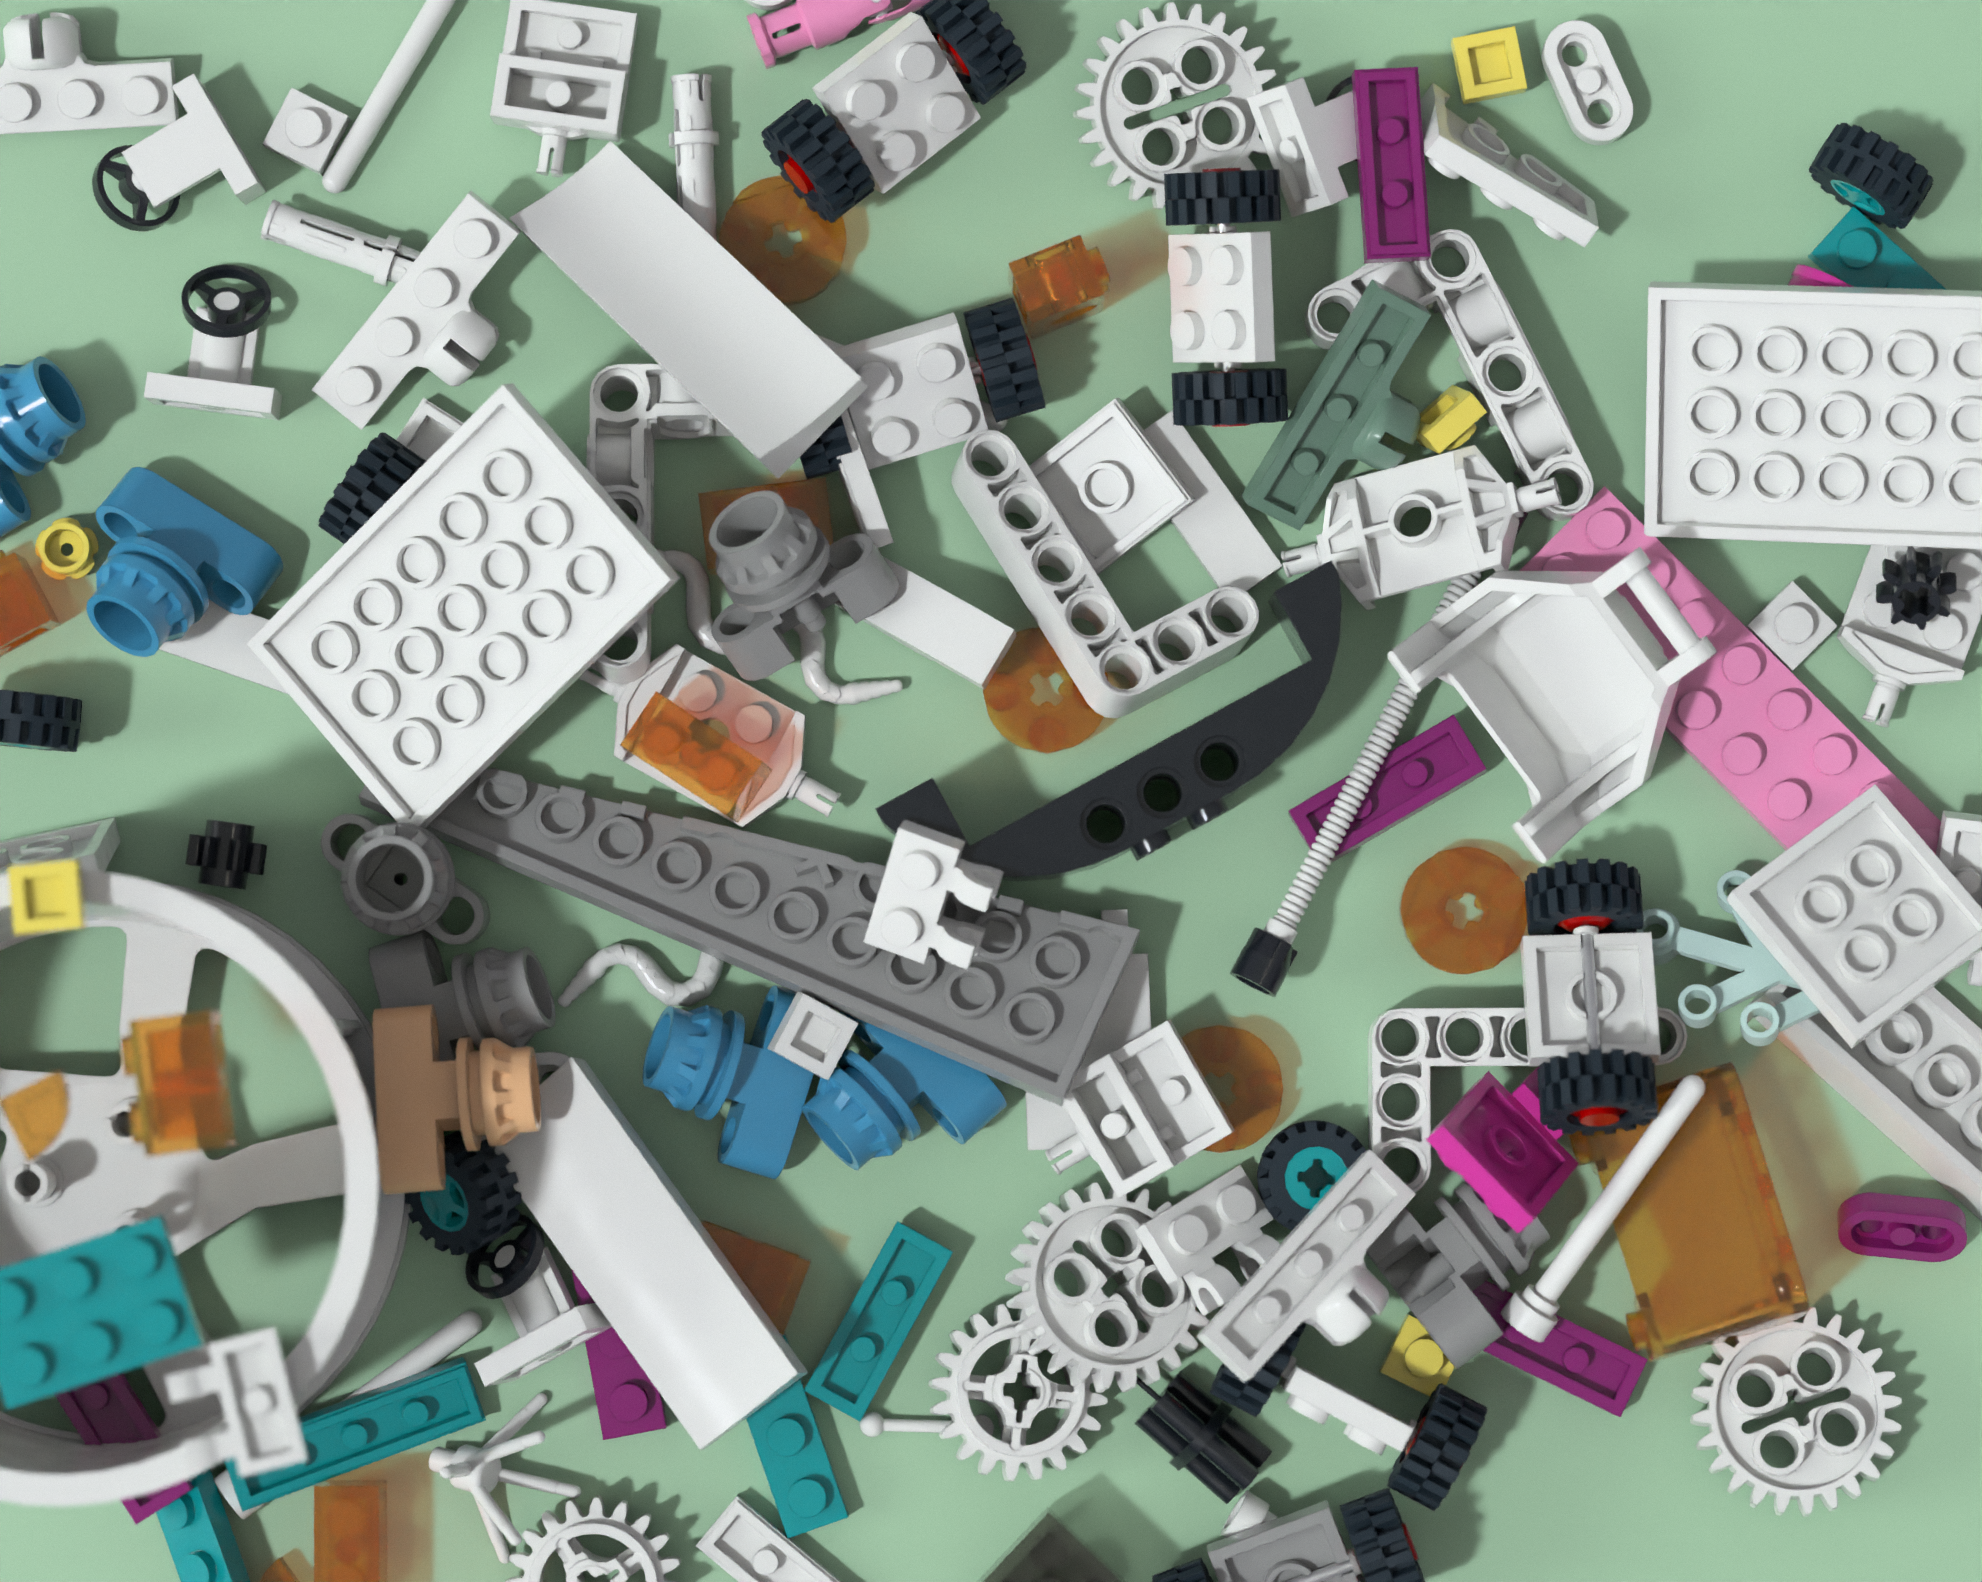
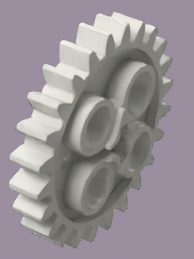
M1170 2L1164 5L1162 21L1158 22L1148 7L1139 10L1140 29L1136 30L1125 19L1116 22V28L1121 41L1117 43L1105 36L1100 37L1096 42L1106 56L1105 59L1101 61L1088 58L1083 61L1082 65L1096 77L1093 83L1087 82L1075 85L1074 90L1090 98V106L1073 112V117L1091 121L1093 129L1084 133L1078 138L1079 144L1098 143L1101 150L1093 157L1089 164L1091 167H1097L1109 162L1114 169L1107 181L1109 187L1122 183L1126 178L1132 181L1129 189V200L1137 201L1149 189L1152 190L1153 208L1163 209L1165 205L1164 174L1202 172V169L1241 168V171L1257 170L1248 156L1251 152L1263 155L1268 154L1263 140L1259 138L1260 132L1247 98L1262 92V84L1271 80L1276 75L1275 70H1256L1254 63L1261 57L1265 49L1263 46L1244 51L1240 45L1248 30L1245 26L1232 31L1228 35L1223 32L1226 19L1225 13H1216L1208 24L1202 23L1201 4L1191 5L1185 19H1180L1175 3ZM1191 48L1203 51L1211 62L1210 76L1202 84L1191 82L1182 72V58L1187 50ZM1131 69L1144 72L1148 75L1152 84L1151 96L1142 105L1131 103L1122 92L1121 84L1123 77ZM1221 84H1226L1230 88L1227 96L1184 111L1182 113L1183 124H1181L1177 116H1169L1132 130L1124 126L1126 118L1168 104L1171 101L1170 90L1172 89L1177 98H1183ZM1213 108L1222 110L1231 120L1232 130L1230 137L1221 145L1209 141L1202 129L1204 116ZM1153 129L1163 131L1172 141V155L1167 163L1162 166L1152 164L1143 153L1142 145L1144 138Z
M1097 1182L1090 1184L1084 1189L1083 1201L1073 1189L1068 1190L1060 1196L1062 1210L1051 1202L1038 1210L1045 1225L1030 1221L1022 1228V1232L1033 1245L1018 1244L1011 1249L1010 1254L1016 1260L1025 1264L1024 1268L1014 1269L1005 1275L1006 1281L1022 1287V1293L1006 1302L1007 1307L1025 1309L1027 1318L1015 1326V1332L1024 1333L1034 1330L1038 1338L1033 1342L1028 1353L1032 1356L1048 1349L1053 1355L1047 1372L1052 1374L1066 1364L1071 1366L1070 1385L1074 1387L1083 1383L1089 1374H1093L1094 1387L1098 1393L1109 1389L1114 1376L1122 1393L1136 1387L1137 1374L1148 1386L1160 1380L1158 1365L1168 1372L1182 1365L1175 1349L1188 1354L1197 1348L1198 1343L1187 1330H1201L1209 1323L1205 1316L1195 1310L1197 1305L1184 1278L1181 1277L1167 1285L1134 1231L1172 1207V1204L1167 1201L1154 1211L1149 1209V1190L1145 1188L1138 1192L1131 1201H1127L1126 1195L1118 1198L1112 1187L1105 1199L1102 1189ZM1104 1228L1115 1230L1123 1239L1125 1247L1123 1257L1113 1256L1105 1250L1101 1240ZM1074 1242L1082 1245L1083 1255L1074 1251ZM1057 1267L1068 1269L1074 1274L1078 1284L1076 1296L1070 1297L1058 1290L1054 1282V1272ZM1112 1277L1119 1287L1108 1298L1101 1290V1287L1105 1285L1107 1279ZM1144 1278L1155 1280L1163 1288L1165 1294L1163 1307L1153 1306L1146 1301L1142 1292ZM1097 1317L1108 1319L1115 1325L1119 1338L1116 1347L1104 1345L1098 1339L1095 1333ZM1137 1320L1143 1321L1146 1324V1333L1138 1330Z
M1783 1306L1778 1317V1324L1775 1325L1771 1324L1762 1310L1758 1311L1754 1316L1756 1332L1751 1334L1744 1326L1738 1322L1735 1323L1731 1328V1332L1736 1346L1733 1348L1719 1340H1716L1712 1346L1715 1355L1722 1362L1721 1365L1702 1362L1698 1369V1372L1711 1381L1712 1384L1711 1386L1693 1388L1691 1392L1692 1398L1707 1404V1410L1693 1414L1690 1422L1693 1425L1709 1427L1710 1431L1708 1435L1698 1441L1696 1444L1697 1450H1717L1719 1456L1709 1468L1710 1473H1718L1729 1468L1734 1475L1729 1482L1727 1491L1731 1494L1746 1483L1752 1487L1750 1506L1753 1508L1767 1494L1774 1496L1776 1515L1781 1516L1784 1513L1791 1499L1797 1500L1802 1516L1808 1517L1812 1512L1814 1498L1820 1497L1824 1506L1831 1512L1838 1507L1837 1489L1840 1488L1854 1500L1862 1494L1855 1478L1857 1474L1873 1482L1880 1477L1881 1474L1870 1460L1871 1457L1889 1460L1895 1452L1889 1445L1881 1441L1880 1438L1882 1435H1894L1901 1431V1425L1885 1418V1412L1899 1407L1902 1404V1399L1893 1395H1883L1882 1388L1887 1386L1896 1375L1894 1371L1875 1373L1872 1366L1883 1353L1882 1349H1873L1863 1354L1857 1347L1865 1331L1860 1328L1847 1338L1841 1336L1839 1331L1842 1316L1838 1314L1824 1328L1817 1325L1816 1307L1810 1306L1802 1323L1794 1321L1789 1306ZM1809 1354L1818 1355L1825 1359L1830 1366V1381L1819 1386L1806 1383L1798 1373V1359ZM1746 1376H1756L1763 1379L1770 1388V1402L1763 1407L1756 1408L1743 1403L1737 1393L1738 1380ZM1840 1388H1846L1850 1393L1848 1399L1812 1409L1803 1419L1804 1426H1799L1796 1419L1790 1417L1751 1434H1746L1742 1431V1424L1751 1420L1769 1417L1782 1411L1788 1403L1787 1396H1793L1797 1404H1805ZM1833 1414L1844 1416L1854 1428L1853 1442L1841 1447L1830 1444L1825 1440L1821 1432L1822 1419ZM1770 1436H1779L1786 1439L1794 1451L1793 1464L1786 1468L1771 1467L1761 1456V1441Z

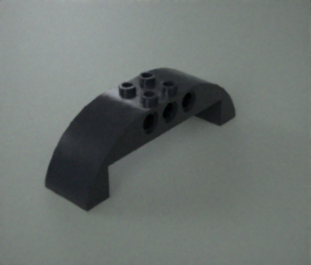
M1329 561L1274 591L1268 601L1300 659L1301 666L971 846L968 844L933 778L876 808L884 827L896 836L899 826L905 819L965 841L960 859L1001 870L1004 872L1002 880L1030 881L1056 879L1090 870L1129 851L1132 852L1136 861L1169 844L1172 839L1167 830L1187 820L1192 830H1195L1221 816L1229 809L1224 799L1253 782L1291 746L1313 716L1329 683L1340 641L1342 608L1339 573L1333 562ZM1212 749L1222 750L1227 753L1234 765L1232 777L1224 781H1215L1207 777L1200 765L1201 755ZM1154 780H1165L1171 783L1178 794L1177 806L1167 812H1157L1151 809L1143 796L1144 786ZM1100 810H1107L1116 814L1122 824V835L1116 841L1110 843H1100L1094 840L1086 827L1087 819L1090 815Z

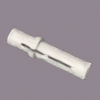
M699 73L671 76L674 104V133H669L668 135L669 148L675 149L677 204L717 241L714 146H719V132L713 131L711 111L712 76L701 74L699 77Z
M276 200L271 202L261 230V239L286 245L374 276V282L383 286H387L389 281L396 284L421 253L413 248L402 245V238L389 235L387 239L338 222L306 213Z

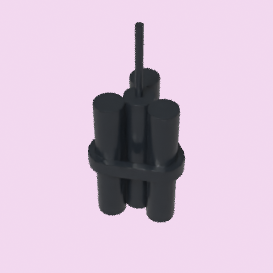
M1181 1371L1174 1376L1160 1395L1137 1376L1136 1384L1155 1401L1136 1420L1135 1425L1172 1456L1169 1463L1174 1468L1180 1471L1184 1467L1225 1504H1228L1240 1489L1244 1490L1259 1473L1258 1468L1267 1460L1272 1451L1230 1415L1233 1408L1224 1400L1219 1404L1215 1402Z

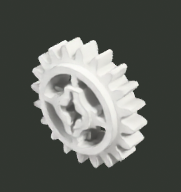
M1000 1304L994 1308L993 1326H990L983 1316L976 1313L970 1316L971 1328L974 1331L972 1338L958 1330H954L949 1334L951 1341L958 1348L959 1352L957 1356L951 1353L936 1354L935 1360L949 1370L948 1377L929 1380L928 1386L944 1391L947 1398L945 1401L939 1402L929 1409L931 1414H948L951 1416V1423L943 1428L939 1436L941 1439L953 1438L958 1435L962 1436L964 1441L956 1454L958 1460H964L978 1451L981 1454L978 1473L982 1475H987L994 1468L996 1462L1000 1461L1002 1463L1004 1481H1014L1019 1471V1465L1023 1463L1029 1477L1032 1480H1037L1042 1477V1460L1044 1458L1057 1471L1067 1468L1065 1456L1062 1453L1064 1446L1078 1454H1083L1087 1451L1085 1443L1078 1436V1430H1100L1102 1425L1095 1418L1089 1416L1087 1410L1088 1407L1107 1404L1108 1398L1090 1391V1384L1093 1383V1374H1089L1085 1381L1076 1387L1070 1385L1072 1367L1067 1364L1061 1368L1067 1385L1057 1384L1047 1379L1038 1367L1037 1357L1031 1356L1028 1353L1031 1345L1038 1338L1034 1330L1016 1333L1014 1329L1019 1322L1027 1318L1025 1309H1019L1017 1319L1013 1321L1007 1307L1004 1304ZM1010 1340L1009 1356H1006L1003 1366L997 1373L989 1376L971 1375L977 1360L987 1349L1000 1341ZM1017 1373L1022 1376V1386L1032 1388L1033 1393L1031 1400L1020 1403L1018 1411L1014 1409V1399L1003 1394L1004 1385L1014 1383L1017 1379ZM969 1399L987 1403L994 1409L998 1417L999 1427L1002 1428L1000 1441L989 1435L976 1421L970 1408ZM1046 1408L1065 1409L1059 1423L1047 1436L1037 1442L1025 1445L1027 1428L1031 1427L1032 1420L1038 1412Z
M596 1495L591 1502L589 1514L584 1515L581 1512L580 1506L573 1498L566 1502V1521H561L550 1510H546L541 1515L547 1530L546 1535L527 1528L522 1533L524 1540L533 1549V1552H513L510 1555L509 1560L517 1567L522 1568L524 1575L511 1577L505 1582H543L545 1567L554 1550L564 1563L566 1582H585V1576L582 1572L586 1570L593 1577H598L603 1573L607 1575L615 1569H618L619 1572L611 1578L610 1582H625L641 1568L644 1570L646 1582H678L666 1579L665 1573L679 1566L681 1559L678 1556L661 1557L658 1553L670 1538L668 1532L657 1534L652 1538H648L645 1535V1531L651 1521V1514L646 1513L642 1515L635 1523L627 1521L628 1501L622 1500L614 1510L613 1515L605 1514V1506L601 1495ZM587 1534L605 1535L622 1542L628 1548L614 1556L601 1557L584 1548L577 1536Z

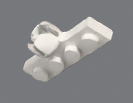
M50 12V18H44L42 21V35L40 19L37 13L15 17L4 27L5 59L3 65L0 66V134L163 126L179 119L177 95L172 88L176 84L174 58L108 62L88 60L82 51L79 21L74 16L65 13Z
M471 190L328 368L312 391L362 430L406 374L416 366L429 369L449 386H460L466 382L480 365L478 360L483 361L495 347L499 338L498 327L475 309L471 297L475 288L519 235L521 230Z
M1370 1149L1362 1153L1197 1335V1338L1242 1382L1251 1379L1302 1322L1313 1325L1334 1346H1343L1358 1338L1371 1326L1369 1318L1374 1313L1379 1316L1389 1300L1388 1289L1366 1268L1363 1259L1369 1246L1416 1194Z

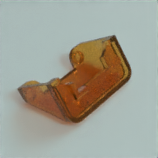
M1732 1062L1690 1074L1696 1075L1704 1081V1095L1612 1222L1635 1294V1311L1625 1314L1627 1328L1635 1350L1646 1349L1650 1363L1798 1321L1809 1310L1808 1297L1743 1087ZM1684 1077L1656 1086L1658 1113ZM1636 1124V1129L1631 1131H1625L1621 1128L1616 1129V1134L1605 1135L1604 1131H1595L1594 1135H1582V1131H1577L1572 1135L1569 1134L1574 1156L1579 1163L1578 1165L1590 1164L1595 1175L1598 1174L1602 1190H1604L1650 1124L1646 1126Z

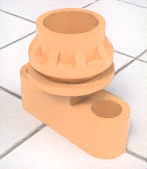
M433 1004L374 1009L372 1025L378 1156L381 1185L385 1195L445 1189L444 1131L461 1130L467 1151H479L482 1136L487 1137L489 1146H505L520 1133L540 1131L541 1094L538 1065L533 1046L512 1048L497 1038H485L481 1040L480 1050L475 1051L472 1039L470 1037L459 1038L457 1042L456 1060L440 1061L438 1020Z

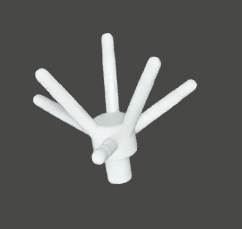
M544 1393L537 1394L482 1448L465 1444L457 1451L438 1446L432 1451L429 1458V1468L431 1471L440 1473L444 1479L450 1478V1482L455 1488L469 1491L473 1494L498 1559L503 1564L509 1563L511 1555L504 1536L512 1545L516 1546L521 1543L522 1537L489 1494L496 1487L498 1481L577 1498L581 1495V1488L577 1485L501 1468L500 1458L544 1442L545 1434L543 1431H535L511 1439L547 1403L548 1398Z

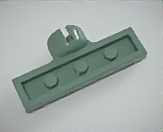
M1373 279L1371 280L1288 417V420L1283 425L1241 496L1247 505L1300 531L1338 467L1346 460L1357 459L1379 471L1396 467L1404 460L1407 454L1392 447L1395 439L1393 436L1413 445L1420 428L1421 417L1415 405L1410 400L1391 391L1390 385L1393 377L1432 315L1425 306Z

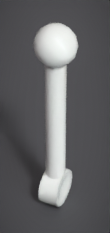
M868 1412L863 1415L860 1421V1429L868 1437H876L883 1431L940 1433L952 1420L883 1418L877 1412ZM982 1414L974 1416L979 1425L989 1435H992L994 1425L991 1419Z

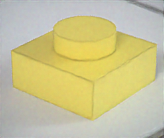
M1515 26L1452 39L1451 47L1463 104L1526 92L1527 83Z
M1452 384L1419 413L1421 419L1416 440L1420 445L1438 454L1445 449L1447 451L1454 450L1464 444L1475 433L1477 426L1474 423L1486 414L1487 411L1471 392Z
M79 860L8 866L14 934L21 935L86 928Z
M1406 1314L1379 1372L1430 1396L1439 1384H1447L1454 1366L1418 1319Z

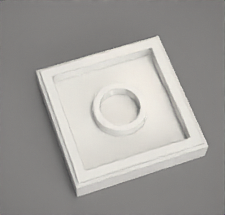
M1120 398L1113 399L1029 466L1097 575L1196 499Z

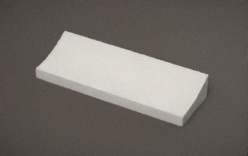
M611 141L565 182L509 218L536 247L778 479L868 388L865 381Z
M1779 984L1756 995L1748 1005L1755 1002H1765L1774 1007L1802 990ZM1932 987L1853 1048L1846 1043L1821 1012L1779 1032L1777 1039L1982 1221V1030L1936 988ZM1762 1016L1754 1017L1767 1030L1771 1027L1772 1023L1768 1018Z
M571 1057L540 1084V1131L520 1133L505 1146H496L494 1152L497 1155L505 1153L510 1162L506 1165L509 1173L516 1172L519 1180L518 1183L513 1185L514 1189L521 1192V1198L698 1448L700 1450L706 1449L806 1375L808 1371L586 1061ZM482 1136L481 1141L487 1139V1137Z

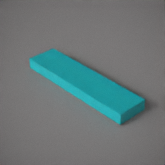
M463 1357L299 1417L308 1460L244 1477L239 1475L236 1458L224 1460L243 1512L483 1422L486 1418L467 1363Z

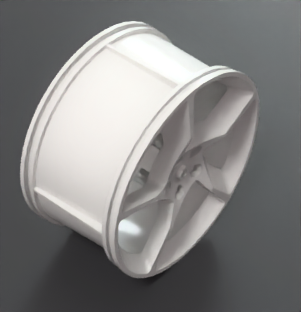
M81 870L86 927H117L124 931L127 938L119 1026L121 1067L113 1076L10 1070L0 1067V1129L4 1131L7 1137L5 1150L0 1160V1268L164 1215L176 1255L178 1256L255 1208L346 1194L345 1219L340 1248L327 1291L305 1335L295 1349L284 1359L298 1415L333 1383L356 1355L377 1322L393 1287L407 1239L410 1222L408 1213L412 1210L411 1204H405V1193L385 1195L380 1179L373 1027L349 991L316 956L292 936L259 915L222 898L187 887L95 870ZM9 874L0 875V951L31 938L59 932L14 934ZM202 949H213L240 963L256 976L284 1006L305 1036L323 1070L335 1103L339 1124L253 1144L242 1150L215 1159H209L205 1156L200 1142L181 1052L195 957ZM198 1317L197 1320L205 1342L204 1345L141 1365L165 1412L164 1423L157 1428L161 1433L159 1438L138 1441L137 1443L86 1445L78 1432L40 1426L0 1411V1501L22 1505L64 1507L109 1503L157 1491L189 1479L219 1463L216 1462L188 1470L181 1444L185 1440L228 1430L219 1391L171 1403L165 1376L172 1373L212 1364L207 1344L213 1342Z

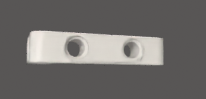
M1453 229L1437 232L1430 236L1431 257L1428 261L1368 263L1351 275L1324 287L1314 295L1305 313L1304 326L1311 341L1322 349L1327 350L1331 348L1339 333H1330L1322 328L1317 318L1318 309L1324 304L1339 303L1346 307L1351 315L1372 279L1425 306L1427 310L1432 309L1434 314L1440 312L1459 349L1460 356L1457 360L1477 400L1487 411L1485 416L1490 426L1496 425L1515 461L1516 470L1514 474H1518L1523 486L1545 481L1550 475L1557 473L1566 474L1577 485L1578 496L1574 504L1568 506L1555 504L1537 509L1538 513L1549 520L1563 521L1571 519L1587 506L1593 495L1594 487L1591 473L1575 443L1570 425L1508 300L1498 283L1494 280L1478 246L1469 235L1460 230ZM1443 247L1459 251L1465 262L1464 272L1459 276L1444 277L1433 267L1432 253ZM1505 360L1515 364L1520 370L1522 377L1520 387L1509 392L1501 391L1494 387L1488 375L1489 366L1493 362Z
M617 364L607 366L597 373L591 383L590 434L587 436L586 469L624 513L636 517V527L654 547V439H693L733 435L659 364ZM616 391H629L637 396L635 404L626 411L615 412L604 406L608 396ZM654 604L622 635L630 637L637 642V649L633 655L618 661L608 658L603 653L595 661L597 670L607 680L619 684L634 682L642 677L648 669L651 660V614L654 612Z

